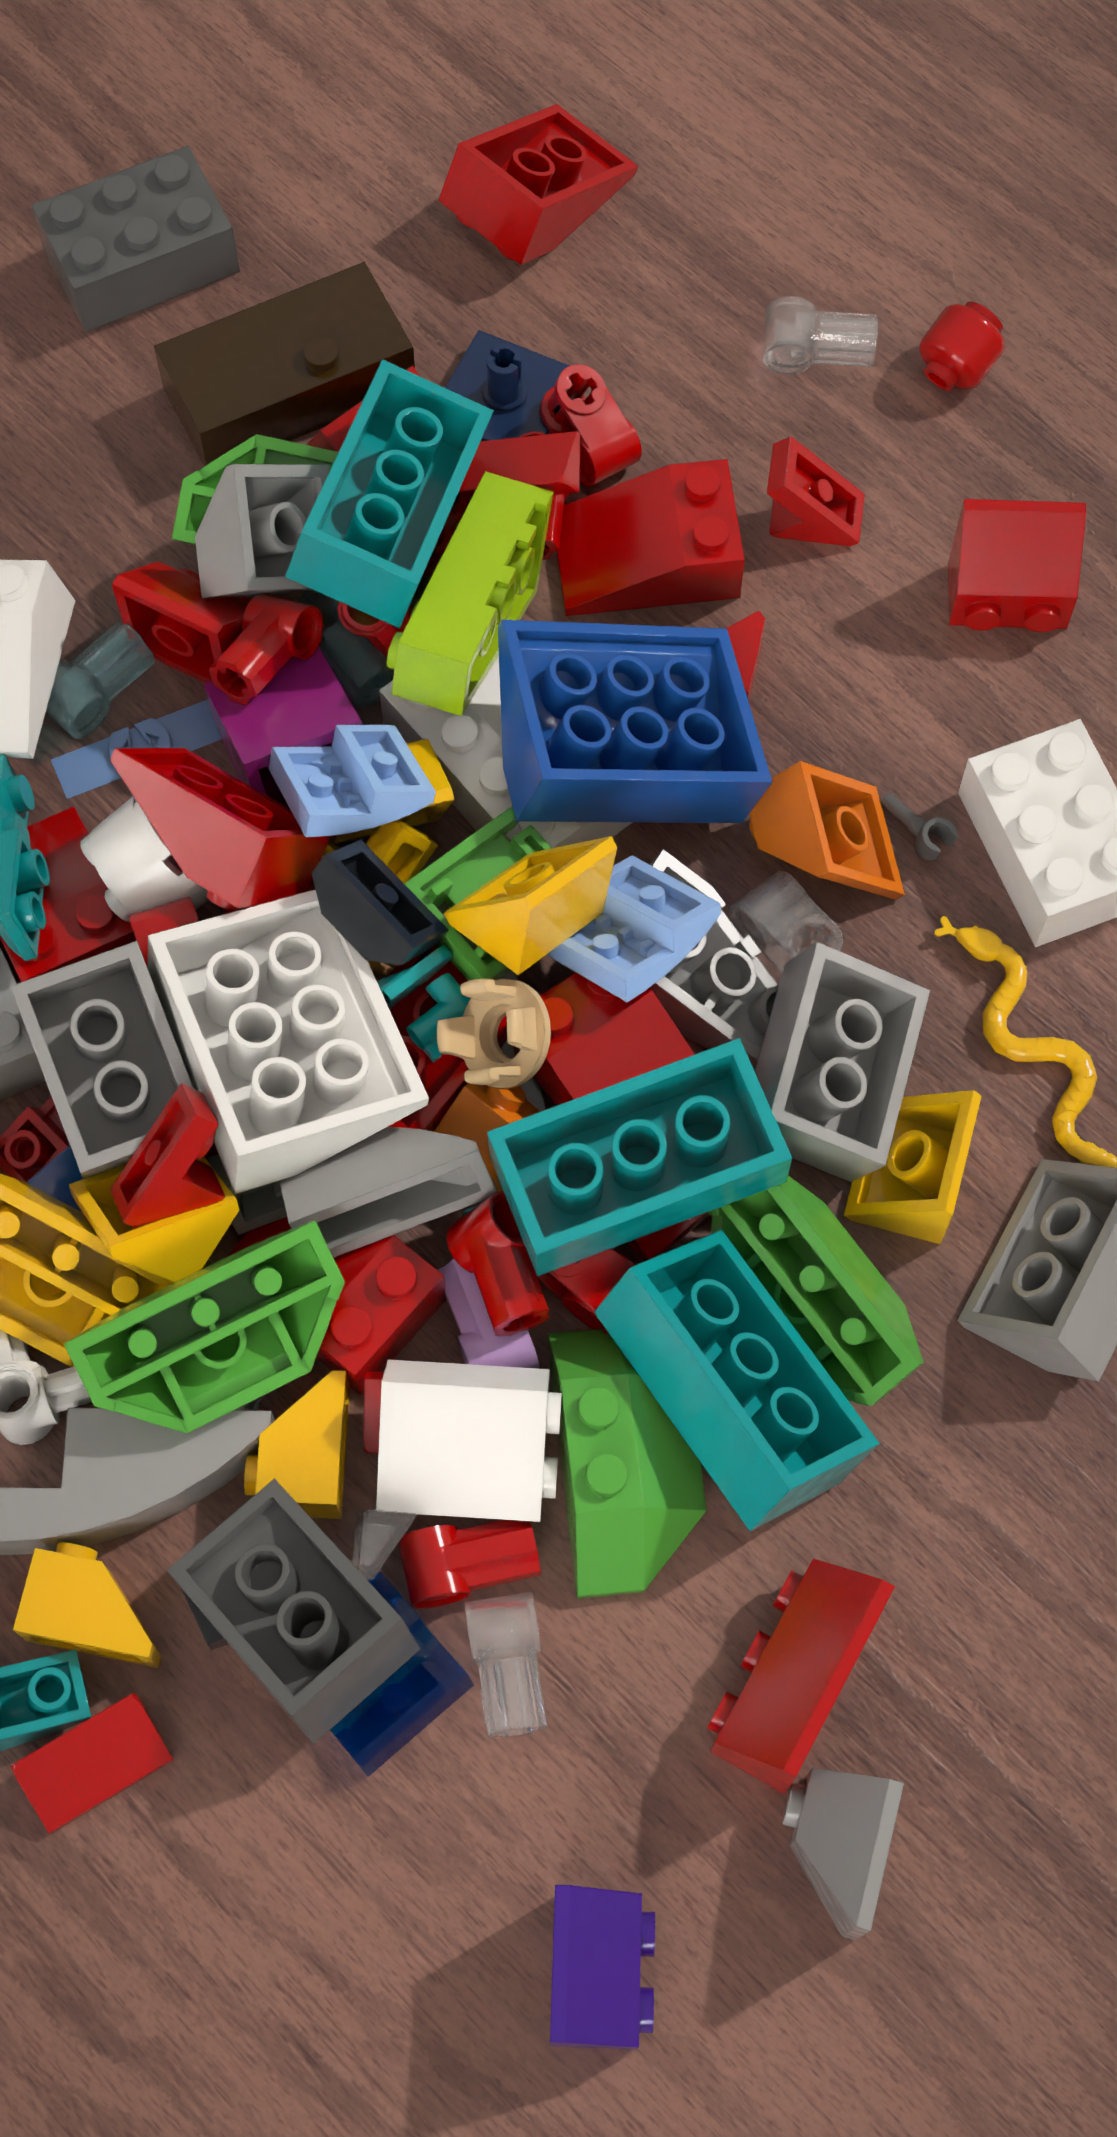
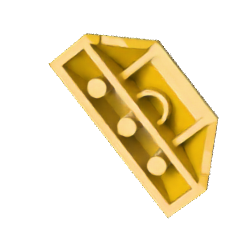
M0 1174V1330L60 1362L74 1367L64 1342L124 1307L175 1282L112 1258L82 1212L24 1181Z

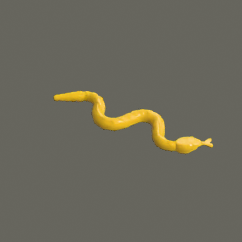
M941 917L940 923L943 928L935 930L934 935L936 937L952 935L977 960L984 962L996 960L1005 968L1004 980L993 993L982 1012L983 1035L994 1051L1015 1062L1056 1061L1064 1063L1071 1070V1082L1057 1102L1052 1117L1056 1140L1070 1155L1084 1164L1117 1168V1157L1108 1153L1103 1148L1097 1147L1094 1143L1083 1141L1075 1132L1074 1123L1092 1098L1098 1078L1091 1056L1074 1041L1055 1037L1019 1038L1011 1034L1007 1028V1018L1026 988L1028 972L1022 957L1012 947L1003 944L1002 940L990 930L978 928L976 925L956 929L952 927L947 917Z

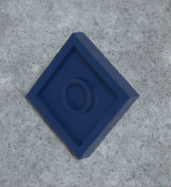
M478 330L445 388L494 410L481 441L517 438L532 431L551 434L541 420L539 404L545 393L552 387H555L559 374L570 365ZM558 404L557 407L554 409V414H555V415H556V414L558 413V411L561 409V407H560L559 404Z

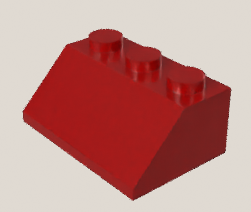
M814 1558L804 1576L791 1570L773 1604L774 1608L784 1613L774 1633L770 1636L759 1630L740 1665L741 1668L752 1673L739 1697L726 1691L707 1729L718 1734L711 1753L785 1794L802 1767L895 1586L883 1579Z

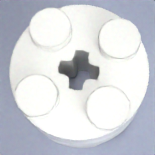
M134 796L97 825L80 843L83 854L95 866L103 882L108 887L105 891V900L108 906L118 917L125 921H130L128 917L130 915L189 896L195 910L208 901L206 897L208 890L185 876Z

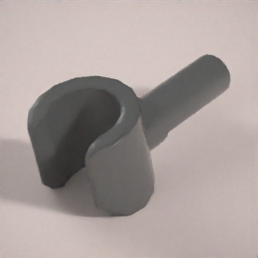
M891 792L882 798L881 804L916 836L914 848L917 855L923 860L933 861L941 854V850L930 841L929 834L937 835L947 846H952L957 840V829L948 819L936 817L926 821L920 815L915 814Z

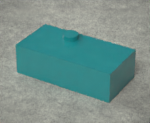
M382 359L301 531L285 577L400 628L494 410Z
M740 1038L487 1132L489 1157L537 1276L787 1182L792 1162L790 1151Z
M722 1230L630 1267L594 1312L749 1531L839 1485L880 1444Z

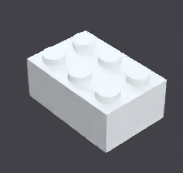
M1081 719L969 758L958 794L1034 946H1041L1117 918V787Z

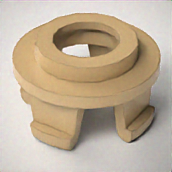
M473 979L461 984L460 990L462 995L471 999L466 1006L463 1017L438 1020L437 1044L439 1052L463 1058L469 1068L465 1072L464 1078L466 1082L471 1084L488 1085L496 1088H513L529 1081L544 1063L551 1038L549 1014L540 995L529 985L517 980ZM505 1016L507 1018L508 1044L520 1048L519 1053L513 1059L503 1054L497 1040L498 1027Z

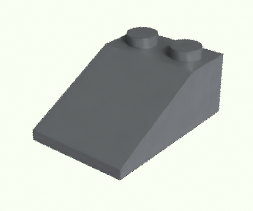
M275 1478L167 1570L313 1745L420 1650L400 1615Z

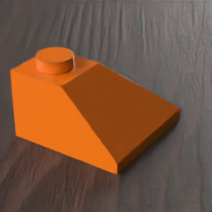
M802 761L795 763L771 778L772 784L749 813L751 818L749 823L750 831L756 840L758 849L819 878L894 900L905 895L876 786Z

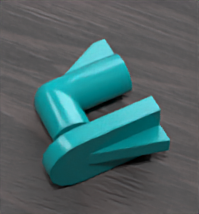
M446 945L433 951L415 966L377 981L389 1010L434 976L453 958V954ZM450 973L440 976L425 988L437 1004L406 1027L410 1038L427 1054L433 1063L442 1056L437 1044L438 1020L463 1017L466 1006L470 1001V997L462 995L460 985Z

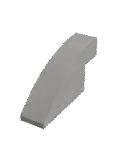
M386 1127L298 1175L237 1194L234 1193L219 1154L208 1157L209 1164L237 1199L239 1211L233 1219L232 1225L238 1235L288 1217V1222L292 1229L315 1220L333 1258L486 1200L497 1192L475 1141L422 1129Z
M68 1408L61 1488L0 1487V1555L34 1554L35 1548L56 1552L59 1542L81 1546L96 1545L143 1530L186 1510L226 1485L245 1469L248 1454L258 1455L259 1435L275 1421L272 1412L233 1410L189 1433H183L101 1408Z

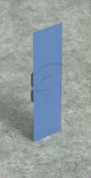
M202 701L158 719L149 718L134 724L135 727L129 729V727L111 733V736L51 759L66 798H71L121 778L110 761L114 748H186L189 751H193L221 740L209 701Z

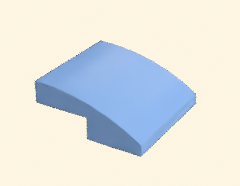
M336 725L332 747H272L268 769L305 837L332 836L374 828L415 813L434 802L435 789L395 725Z
M632 855L613 866L603 913L546 955L625 1002H629L663 978L691 952L721 915V903Z

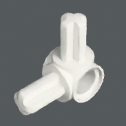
M0 1330V1433L12 1443L19 1445L33 1444L43 1439L51 1431L53 1425L60 1422L59 1412L68 1410V1408L82 1406L92 1401L75 1366L48 1374L43 1366L30 1361L25 1342ZM29 1396L27 1403L21 1409L7 1413L9 1406L15 1400Z

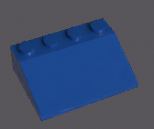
M501 620L498 626L503 770L516 822L743 823L772 784L726 628Z

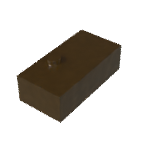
M365 261L154 345L163 388L204 467L256 434L291 441L327 426L364 400L382 359L405 370L412 365L415 368L413 346Z

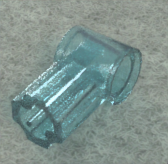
M315 590L305 591L298 598L297 602L315 606L323 616V623L333 624L328 628H323L319 648L344 692L355 707L360 705L371 706L380 700L379 690L393 681L394 669L387 667V658L367 637L353 634L343 626L337 610L339 601Z
M116 622L70 663L64 659L59 660L46 714L74 739L88 736L102 724L108 715L111 700L155 663L152 651L146 646L140 635L128 624L125 623L123 625Z

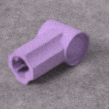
M452 1259L446 1266L438 1269L444 1275L445 1296L460 1333L457 1336V1340L465 1364L540 1369L537 1354L528 1330L512 1336H495L473 1273L463 1269L455 1259Z

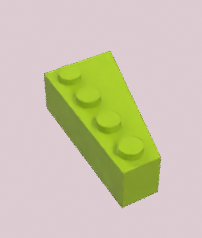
M485 471L420 601L416 602L404 632H396L392 639L387 656V667L394 669L391 695L459 716L463 715L499 656L498 626L501 620H521L537 593L554 491Z

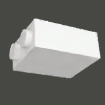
M388 1359L381 1387L376 1512L540 1522L542 1498L555 1499L558 1457H545L546 1433L559 1434L562 1393L548 1392L550 1369Z

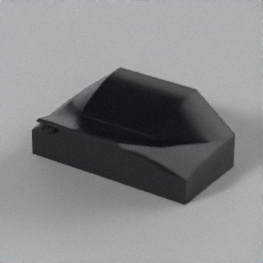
M362 840L324 855L312 872L321 914L365 960L402 965L439 944L449 931Z

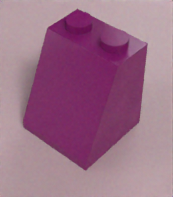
M319 647L309 659L300 660L291 657L248 705L230 701L223 691L213 685L212 681L203 684L218 732L239 780L287 808L289 806L268 769L272 747H332L336 725H362L358 714Z

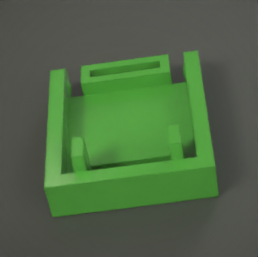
M513 807L505 810L404 883L449 929L437 946L446 945L453 954V958L450 961L468 981L473 979L499 980L511 970L478 946L474 951L458 931L449 925L447 919L437 907L446 901L452 908L527 854L552 848L532 825H529L514 836L509 843L504 835L519 823L516 822Z

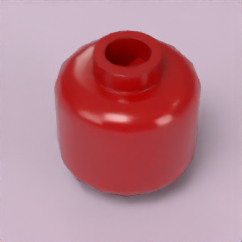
M969 301L965 305L954 304L944 308L919 345L920 355L927 365L923 370L925 376L934 385L945 391H951L954 386L965 390L977 388L1005 349V342L1001 334L1003 325L998 317L986 307L973 301Z

